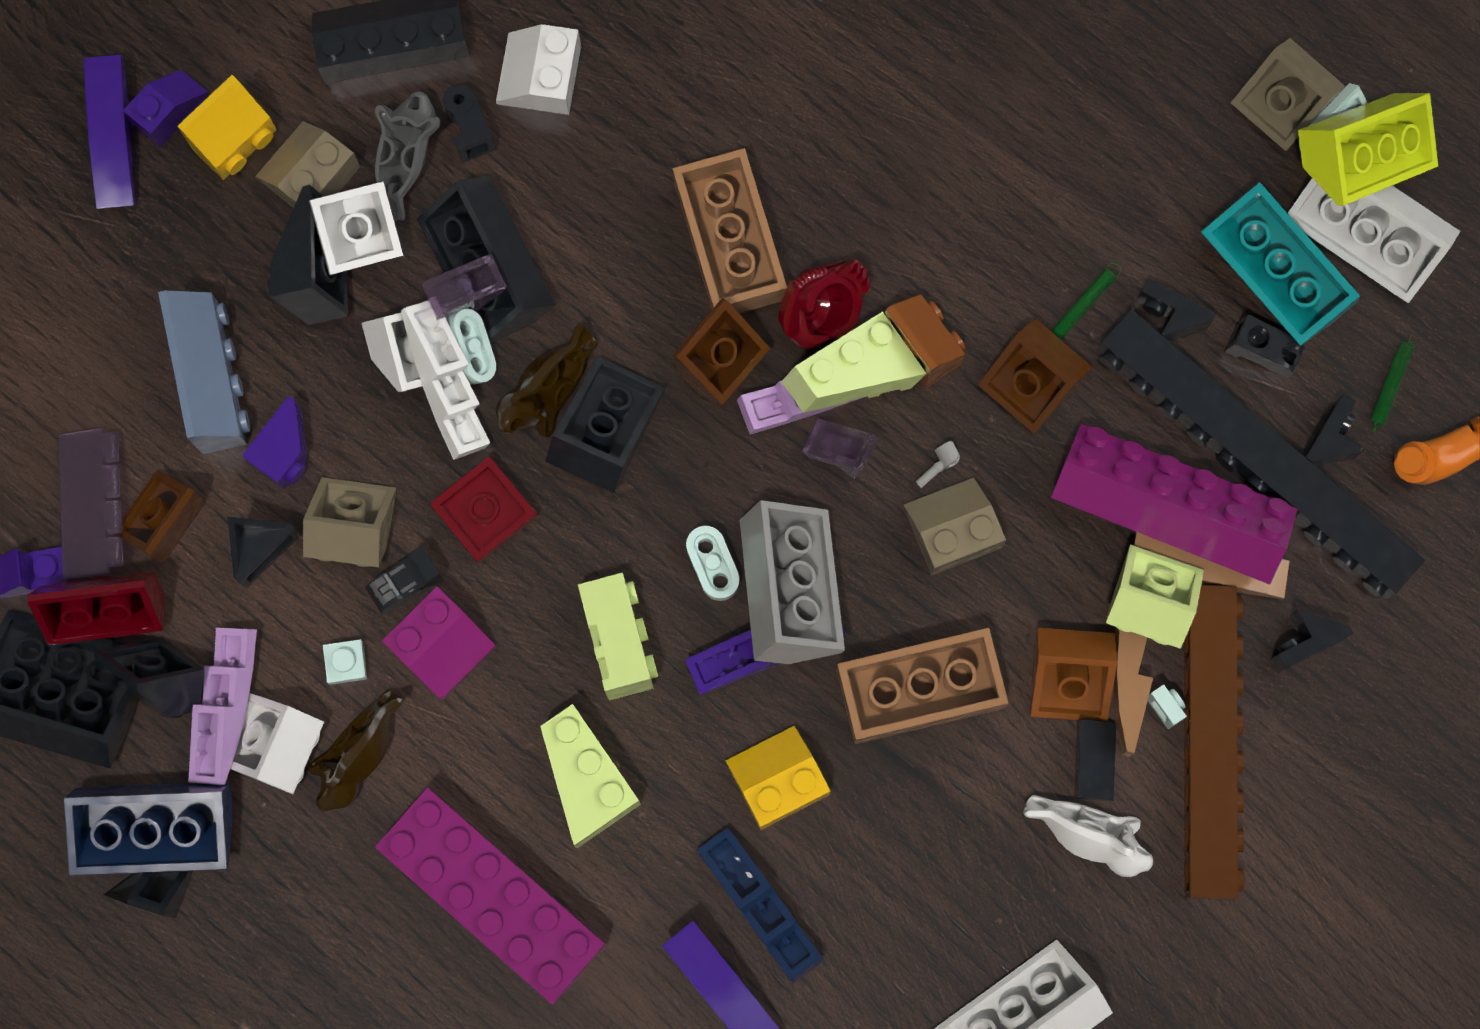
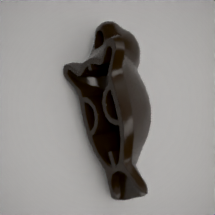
M581 323L575 326L568 345L537 357L524 370L515 390L500 399L496 407V415L498 418L497 427L501 432L512 434L526 427L535 426L542 437H550L552 435L558 410L578 384L586 358L598 344Z
M385 691L370 707L364 710L347 726L324 754L309 764L307 768L312 775L321 777L320 792L316 798V805L319 810L327 813L333 810L346 809L353 804L358 794L359 784L376 769L386 752L390 716L402 705L404 698L394 692Z

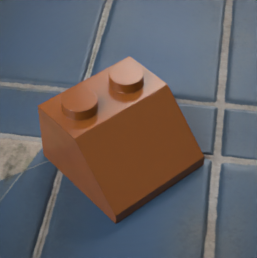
M920 294L893 304L886 309V317L927 373L920 380L925 388H928L963 364L965 357L963 351L966 347L955 331L949 333L941 321L944 317L933 301L927 303Z
M1037 627L1033 655L1030 717L1066 720L1087 719L1108 722L1117 667L1115 633Z

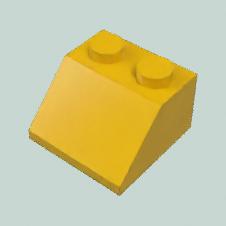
M233 75L177 126L192 150L223 180L229 175L238 173L245 166L247 158L256 149H263L270 143L274 136L273 133L277 130L268 114Z
M795 726L725 760L760 830L829 796L831 792L812 754Z

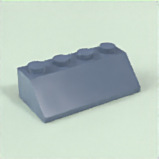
M158 292L187 439L202 454L247 445L245 433L250 432L251 427L246 410H240L238 397L243 396V387L239 374L233 375L231 361L236 360V353L232 339H226L224 326L229 325L225 304L219 303L211 292Z

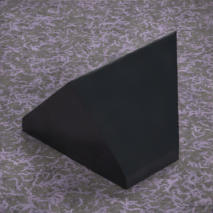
M227 517L234 578L247 589L301 535L290 523Z
M193 870L132 873L103 895L155 914L177 918Z

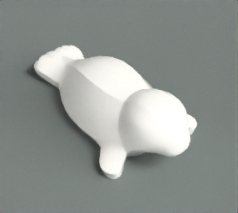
M1032 795L1026 802L1023 814L1028 818L1045 821L1058 841L1074 855L1090 861L1106 863L1113 872L1122 877H1133L1151 869L1153 865L1152 855L1140 846L1134 836L1140 829V819L1132 816L1117 817L1085 805L1066 801H1054Z

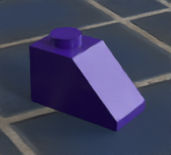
M179 70L148 83L123 112L135 128L161 148L178 130L177 126L210 94L184 71Z
M290 396L286 398L242 455L248 464L284 490L289 483L294 485L302 477L306 469L304 464L307 462L301 408Z

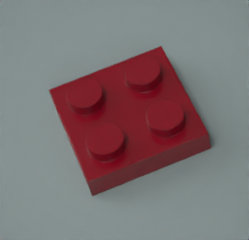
M490 456L429 503L478 564L538 517L537 513Z

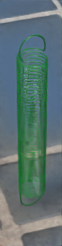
M1105 268L1106 270L1101 272L1099 278L1097 277L1093 285L1091 284L1086 290L1087 292L1084 297L1082 295L1081 299H1078L1074 304L1075 306H1072L1064 315V318H1061L1058 325L1054 326L1052 329L1054 331L1052 332L1057 337L1061 336L1060 340L1063 339V336L1067 335L1066 333L1070 332L1073 328L1072 326H1075L1079 321L1078 319L1082 318L1085 314L1084 311L1087 312L1089 310L1090 304L1093 305L1095 303L1096 297L1099 298L1107 289L1106 287L1110 286L1117 278V276L1113 277V275L1111 276L1108 273L1109 271L1107 270L1109 269Z
M1410 338L1408 343L1399 344L1401 347H1398L1399 352L1395 354L1394 360L1396 361L1392 363L1394 365L1390 368L1392 371H1389L1382 388L1383 393L1379 395L1378 401L1380 402H1377L1376 406L1378 407L1374 409L1376 412H1373L1370 421L1376 422L1375 426L1378 423H1382L1379 425L1384 426V421L1387 419L1386 416L1389 414L1388 411L1391 409L1397 393L1396 390L1399 388L1398 385L1401 383L1400 380L1403 378L1402 375L1405 373L1414 349L1413 346L1408 345L1411 343Z

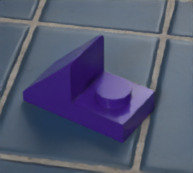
M63 546L24 553L17 548L0 556V599L29 594L43 585L71 582L67 549Z

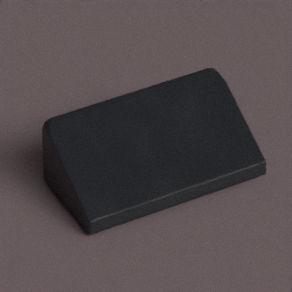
M1087 719L1077 721L1074 799L1114 801L1116 723Z

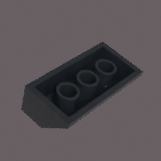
M380 0L312 13V37L317 66L325 84L469 57L459 0Z
M491 176L457 180L417 218L461 309H472L480 315L490 344L534 324L555 306Z

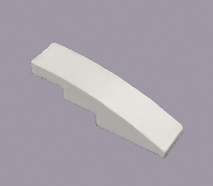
M436 298L404 308L401 313L416 368L437 425L453 460L485 449L490 444V441L474 411L479 402L463 372L469 364Z

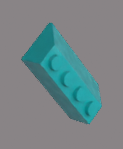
M1260 182L1201 231V234L1300 346L1330 326L1359 301L1360 295Z

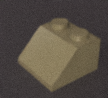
M1289 38L1272 51L1232 100L1231 104L1282 149L1287 151L1299 139L1298 130L1309 126L1346 86Z
M302 121L255 177L294 208L303 186L310 184L323 196L339 193L357 172L360 165L355 154L328 132Z
M322 477L303 519V557L315 558L325 562L336 561L355 564L360 567L371 566L379 568L388 544L396 488Z
M974 477L903 505L931 576L999 550L1006 541L993 507Z

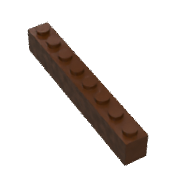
M1201 585L1196 614L1184 640V704L1186 706L1184 713L1187 716L1184 718V899L1231 901L1238 899V892H1243L1244 870L1243 868H1238V852H1243L1244 831L1243 829H1238V813H1243L1244 792L1243 790H1238V774L1243 773L1244 754L1243 751H1237V735H1242L1244 729L1243 713L1237 712V697H1242L1244 687L1243 674L1237 673V658H1242L1243 636L1237 635V620H1242L1243 599L1242 597H1237V586Z

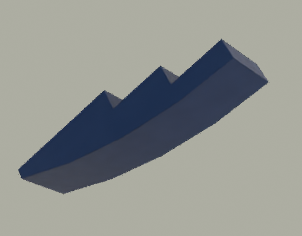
M728 827L697 849L699 855L792 984L824 961Z

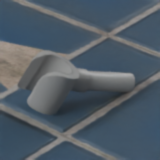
M952 441L941 445L935 450L940 461L933 464L931 468L915 481L920 488L925 486L939 472L951 468L959 462L960 455Z

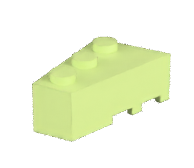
M882 311L796 365L782 380V383L802 412L805 413L845 404L850 400L867 396L872 398L880 396L885 392L911 389L927 373Z
M623 573L578 584L594 644L596 659L599 663L604 690L608 699L613 700L654 689L651 679L658 677L653 654L645 656L641 643L649 639L643 618L635 619L632 605L639 603L633 581L626 583Z
M573 704L540 726L573 845L576 848H579L641 805Z

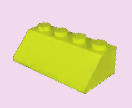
M1393 93L1298 130L1299 149L1304 170L1338 206L1347 205L1438 167L1430 93Z

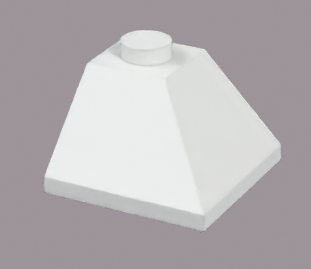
M448 302L439 303L447 320L450 315ZM402 313L363 322L362 327L371 360L398 392L421 387L422 383L410 349Z

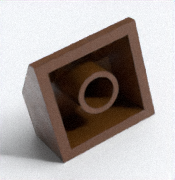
M722 298L673 354L677 372L700 396L723 405L771 348L726 299Z
M1035 318L1017 333L978 383V386L1035 434L1074 392L1093 367Z

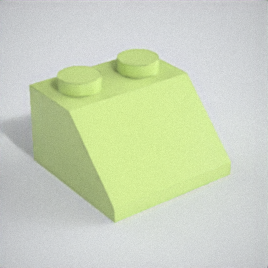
M1130 545L1110 603L1106 623L1116 626L1124 632H1133L1151 638L1159 644L1171 645L1181 649L1196 614L1204 570Z

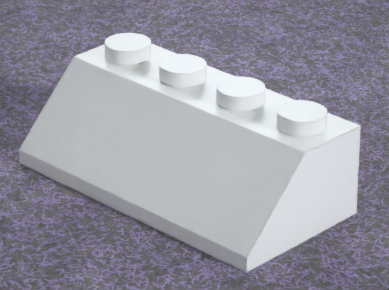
M1312 178L1287 213L1305 234L1407 303L1411 301L1460 233L1458 229L1394 186L1387 187L1347 205L1338 206Z
M1055 940L934 1029H1092L1111 1015L1112 1011L1097 984L1059 941Z

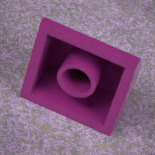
M438 587L422 600L382 640L441 701L496 647L473 621Z

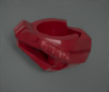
M857 259L804 269L801 275H797L793 281L790 279L778 312V321L786 336L797 346L813 348L835 341L852 331L856 326L862 308L863 300L861 296L870 288L867 275L868 270Z

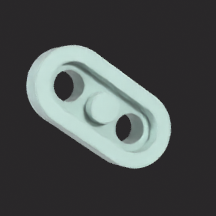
M462 309L451 313L447 318V322L469 364L463 370L469 384L475 385L489 381L495 374L496 361L482 318L472 309Z
M700 526L694 529L687 538L686 548L703 591L713 600L724 601L730 599L736 594L740 581L738 571L722 534L711 526ZM704 541L710 542L713 545L712 551L709 553L700 552L698 549L700 543ZM717 576H724L728 580L724 588L714 586L713 580Z

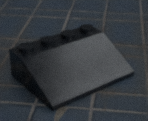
M8 610L0 624V736L110 769L126 738L139 696L94 658V651L125 644L103 638L48 645L35 617Z

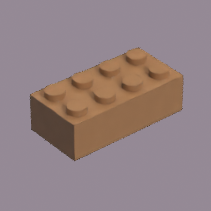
M745 148L672 168L674 185L711 309L722 298L726 299L738 313L782 302L787 285Z
M989 628L839 663L836 668L854 745L1002 710L1009 704Z

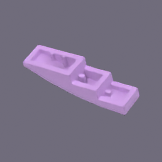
M782 380L773 387L743 394L737 399L750 435L844 405L840 404L803 413L783 385Z
M216 628L214 666H204L202 704L193 705L189 783L225 785L237 750L247 709L257 629Z

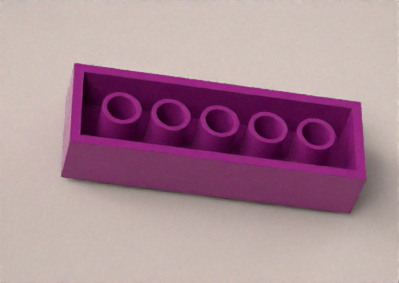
M1081 424L1051 496L1055 500L1269 585L1287 550L1297 513V508L1290 506L1282 499L1269 498L1252 491L1246 485L1231 483L1216 477L1215 474L1208 470H1198L1180 463L1172 456L1157 454L1143 448V446L1136 442L1124 441L1107 434L1101 428L1089 427Z
M428 787L375 846L380 853L552 1005H556L607 946L604 941Z

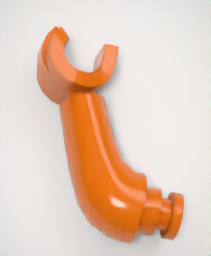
M1480 416L1469 420L1474 431L1466 424L1428 441H1413L1404 444L1395 454L1394 467L1396 473L1400 478L1411 484L1427 485L1445 479L1479 460Z

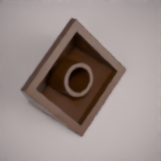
M156 470L114 531V534L163 565L206 501L191 488Z

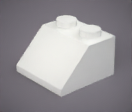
M541 24L509 32L496 104L569 115L581 50L579 31L577 29Z
M383 182L309 200L329 275L403 256Z
M249 693L244 722L230 769L294 794L297 784L303 778L304 768L312 749L319 741L320 731L324 722L290 706Z

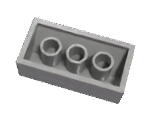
M760 500L740 519L754 661L792 664L842 653L845 651L828 510Z

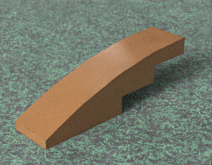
M1136 532L1134 546L1203 569L1202 585L1237 586V593L1284 599L1290 562L1288 560L1282 559L1269 585Z
M1116 627L1117 667L1113 685L1114 718L1121 755L1130 757L1135 753L1153 678L1138 674L1147 637L1133 632H1124Z

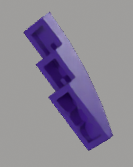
M120 54L84 58L87 126L96 208L136 205L132 174L134 159L129 130L132 129V123L123 112L129 104L123 56Z
M842 625L843 636H845V635H847V634H846V632H845V630H844V627H843V625ZM751 630L685 659L700 695L780 664L754 661Z
M693 921L662 946L728 1029H780Z

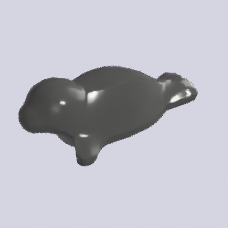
M422 91L413 92L394 111L384 104H380L375 108V115L382 128L376 154L375 177L377 183H384L393 220L404 221L405 219L403 197L420 176L427 159L429 137L440 126V120L436 117L435 109L428 95Z

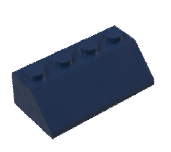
M226 782L225 785L185 783L75 788L64 797L69 875L228 868L233 826L231 782Z

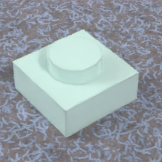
M361 639L323 645L327 683L329 685L368 679L364 644Z
M1162 685L1149 694L1148 702L1167 729H1170L1187 717L1182 711L1186 706L1174 689L1168 691L1165 685Z

